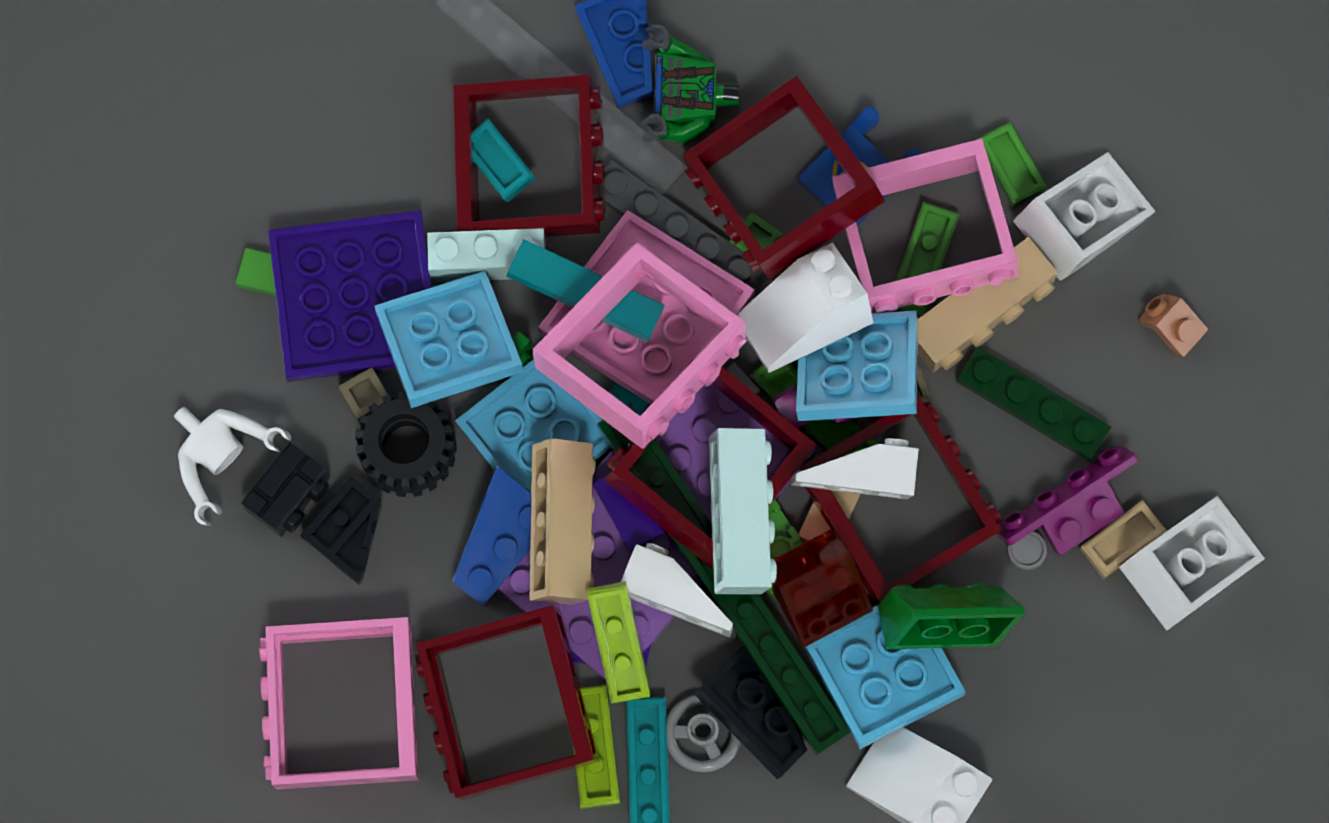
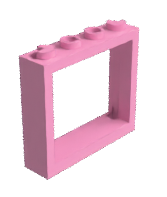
M983 139L865 168L882 196L978 171L1002 253L873 287L857 223L855 222L847 227L845 232L858 280L868 294L871 313L895 312L899 307L911 304L923 306L934 302L936 298L950 294L963 296L971 293L975 288L989 284L992 286H1002L1001 281L1019 277L1018 260ZM847 174L832 177L837 199L855 187Z
M636 243L533 348L534 364L537 370L640 448L644 449L658 434L660 436L664 435L669 426V421L678 412L682 414L691 406L695 399V394L703 385L709 386L716 380L721 371V366L729 358L734 359L739 355V349L747 341L746 322L646 248ZM646 276L721 332L647 410L639 416L566 361L565 358L634 286Z
M408 617L265 627L266 638H260L261 648H259L261 662L267 661V677H261V696L263 701H268L269 716H263L262 731L264 740H270V756H264L266 780H271V784L276 790L419 780L412 625ZM393 637L399 767L288 774L283 644Z

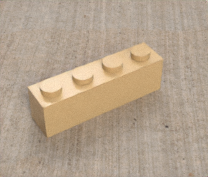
M1027 237L1014 247L1018 260L1019 277L1001 281L1002 286H992L989 284L975 288L971 293L963 296L951 294L918 319V355L933 373L940 367H943L945 370L953 367L963 358L961 352L972 343L975 347H979L994 334L991 330L1002 321L1006 325L1013 322L1024 312L1023 305L1033 298L1038 302L1054 290L1053 283L1058 272L1030 237Z
M550 438L532 445L529 601L567 605L588 601L587 589L594 586V577L591 573V553L594 549L592 514L595 508V499L592 495V476L595 471L593 443Z

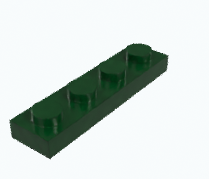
M979 347L976 348L957 379V383L1089 462H1091L1111 429L1110 425Z

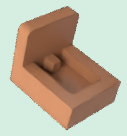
M1161 294L1153 298L1146 305L1143 315L1138 319V322L1143 327L1153 329L1170 350L1180 357H1184L1209 330L1181 297Z

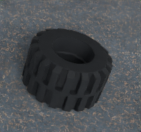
M398 392L399 398L392 399L389 394L382 397L384 403L378 406L374 402L368 407L370 414L368 416L362 415L359 421L361 428L356 430L355 439L357 446L355 448L364 471L374 485L378 484L381 490L388 494L390 491H394L398 497H406V493H413V496L416 497L422 495L421 490L428 488L431 492L437 488L436 482L439 479L445 481L448 477L447 470L449 467H453L455 463L456 441L448 416L444 410L441 411L436 402L432 401L411 408L406 393ZM404 426H414L425 431L429 438V445L425 453L418 460L407 464H400L389 460L385 456L383 450L385 441L396 429Z

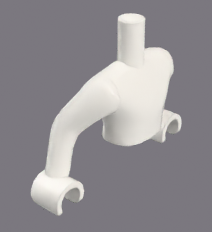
M185 406L179 409L174 418L190 433L178 452L179 468L183 483L196 505L194 516L197 522L202 525L211 526L204 518V512L208 507H211L215 513L222 514L220 506L211 503L204 492L196 465L197 463L201 464L214 475H218L237 458L244 446L234 436L231 427L264 441L267 448L276 452H280V450L273 444L274 436L281 433L285 439L291 441L289 432L277 427L269 429L246 416L225 409L216 410L202 422Z

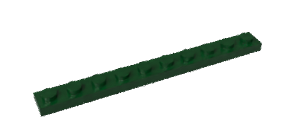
M631 402L626 405L635 413H637ZM605 420L597 424V427L615 453L620 447L628 451L634 442ZM654 438L628 471L712 539V523ZM670 535L716 606L733 623L734 633L814 753L818 755L851 733L760 595L715 594L714 571Z

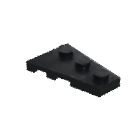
M744 646L694 693L777 780L808 750L784 707H780L770 689V685Z

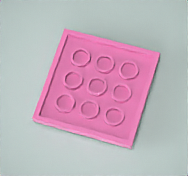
M628 210L584 266V268L604 276L636 243H639L736 315L755 296V289ZM644 276L632 290L665 305L648 343L601 321L570 353L647 403L652 404L680 375L690 361L694 360L721 331L651 279ZM558 301L539 325V334L545 337L572 307Z

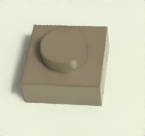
M369 368L338 386L358 422L363 414L365 416L370 414L369 406L374 402L379 406L384 403L382 397L388 395L373 368Z

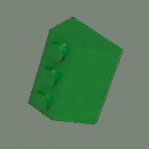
M939 584L930 588L913 589L911 585H900L892 588L878 605L886 649L996 647L1025 615L1024 606L1002 587H986L985 584H972L965 588H950L949 585Z

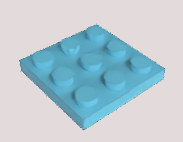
M486 271L375 305L377 318L411 408L523 372L522 362Z
M917 312L872 313L873 324L799 358L796 400L798 421L917 414Z
M534 359L523 367L522 373L511 376L455 420L456 424L493 470L497 464L530 492L533 444L550 438L593 443V457L595 460L611 448L597 427V424L603 419L537 370Z
M878 605L804 642V648L859 749L965 696L966 693L942 648L886 649Z

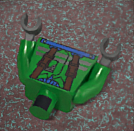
M655 24L645 28V31L654 35L655 41L652 39L643 41V48L648 51L659 48L661 53H656L654 114L649 115L640 122L641 125H648L652 131L642 135V138L647 143L659 138L663 141L686 144L705 133L709 127L715 125L716 106L739 107V84L716 83L717 64L710 62L707 56L688 44L669 36L664 26Z

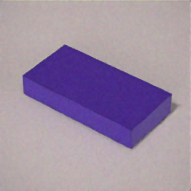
M607 476L592 483L630 553L633 552L636 544L645 546L647 543H651L665 535L664 530L604 481Z

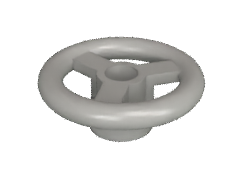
M691 695L680 700L670 710L666 718L667 750L679 765L688 770L712 772L731 762L739 751L741 742L731 733L729 744L721 754L715 743L719 735L717 723L719 719L711 711L708 714L695 715L690 719L688 726H678L677 722L684 712L692 707L704 705L695 695ZM704 725L710 729L711 733L707 738H699L696 735L695 731L699 726ZM676 739H690L696 746L704 747L710 760L701 761L690 758L682 752Z

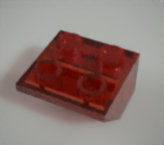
M832 529L774 559L777 573L775 582L771 583V590L803 647L818 641L873 611L851 553Z

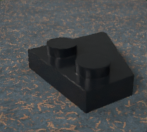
M351 476L300 536L356 584L360 585L364 578L382 501Z

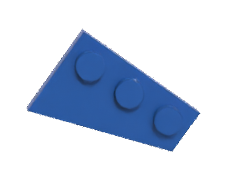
M586 0L574 5L575 12L617 109L619 110L653 96L650 51L645 50L642 46V42L649 39V34L645 31V28L648 27L646 0Z
M497 464L452 579L453 583L482 606L486 604L530 550L531 492Z

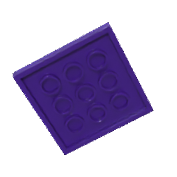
M421 210L268 230L286 381L291 382L360 373L369 368H373L374 371L396 368L377 318L375 305L431 288Z

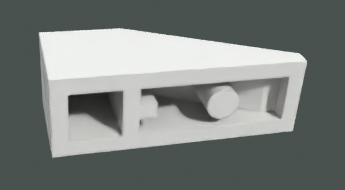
M887 438L884 444H877L798 472L791 477L790 485L909 499L914 496L919 448L908 447L909 441Z
M647 543L646 547L635 545L621 582L627 581L631 600L730 638L733 631V623L673 558L667 556L668 550L652 543Z

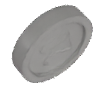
M1033 531L1015 544L1008 545V558L1015 567L1021 570L1036 569L1046 558V542L1038 533Z

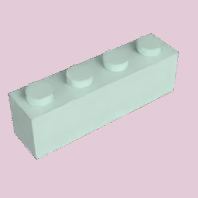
M718 428L709 436L715 594H763L772 587L771 583H774L776 580V562L774 559H770V543L774 541L775 525L774 521L769 519L768 504H771L773 499V484L771 480H767V465L770 464L772 450L770 441H765V429Z

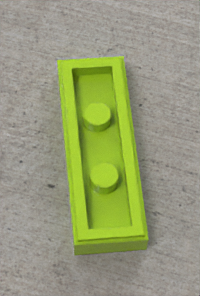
M627 581L588 588L587 597L611 704L650 697L651 689Z
M607 686L583 687L581 692L600 762L576 768L580 808L620 804Z

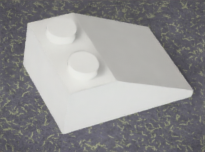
M1109 152L1036 197L1013 222L1026 238L1030 237L1057 270V277L1062 281L1089 263L1156 211Z
M833 243L797 259L737 315L746 322V338L768 373L873 324L868 294Z
M1216 496L1141 549L1119 568L1167 631L1265 558L1223 502Z
M903 727L872 744L846 787L901 823H966L993 779L961 758Z

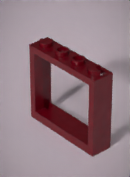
M590 75L453 85L457 232L544 228L545 237L601 233L600 221L605 220L606 204L604 198H599V184L605 183V168L603 160L598 161V147L604 145V133L602 124L597 123V109H602L603 101L601 99L600 86L595 85ZM578 94L582 213L479 221L478 167L472 158V148L474 149L472 131L477 128L476 102Z
M797 76L682 154L690 165V168L685 170V173L695 188L698 190L702 186L705 187L709 195L703 199L713 214L718 217L723 213L728 220L723 225V228L735 245L741 241L744 243L748 250L742 253L743 257L754 272L761 268L769 281L785 271L797 259L811 253L885 202L875 182ZM798 107L855 187L763 250L707 169Z
M721 366V371L712 385L790 449L767 478L773 484V501L817 444ZM653 439L644 449L633 443L628 451L620 447L607 463V466L612 470L604 481L714 571L713 540L628 471Z
M920 396L917 397V414L884 416L803 464L796 471L798 473L838 459L911 415H914L982 526V529L888 585L831 490L805 487L876 606L880 604L892 588L900 585L915 584L1002 531L998 525L1002 522L998 511L991 502L985 504L977 491L981 489V485L976 475L970 468L966 470L963 468L957 458L961 453L956 442L950 435L944 437L936 424L940 422L937 411L929 401L924 403Z
M554 605L416 644L419 653L415 655L416 671L420 678L425 677L428 692L423 694L425 707L429 716H435L438 731L433 732L434 743L439 755L444 754L448 769L443 771L444 781L447 782L449 793H454L456 799L465 800L600 762L561 612L558 607ZM542 626L576 754L471 783L438 655Z

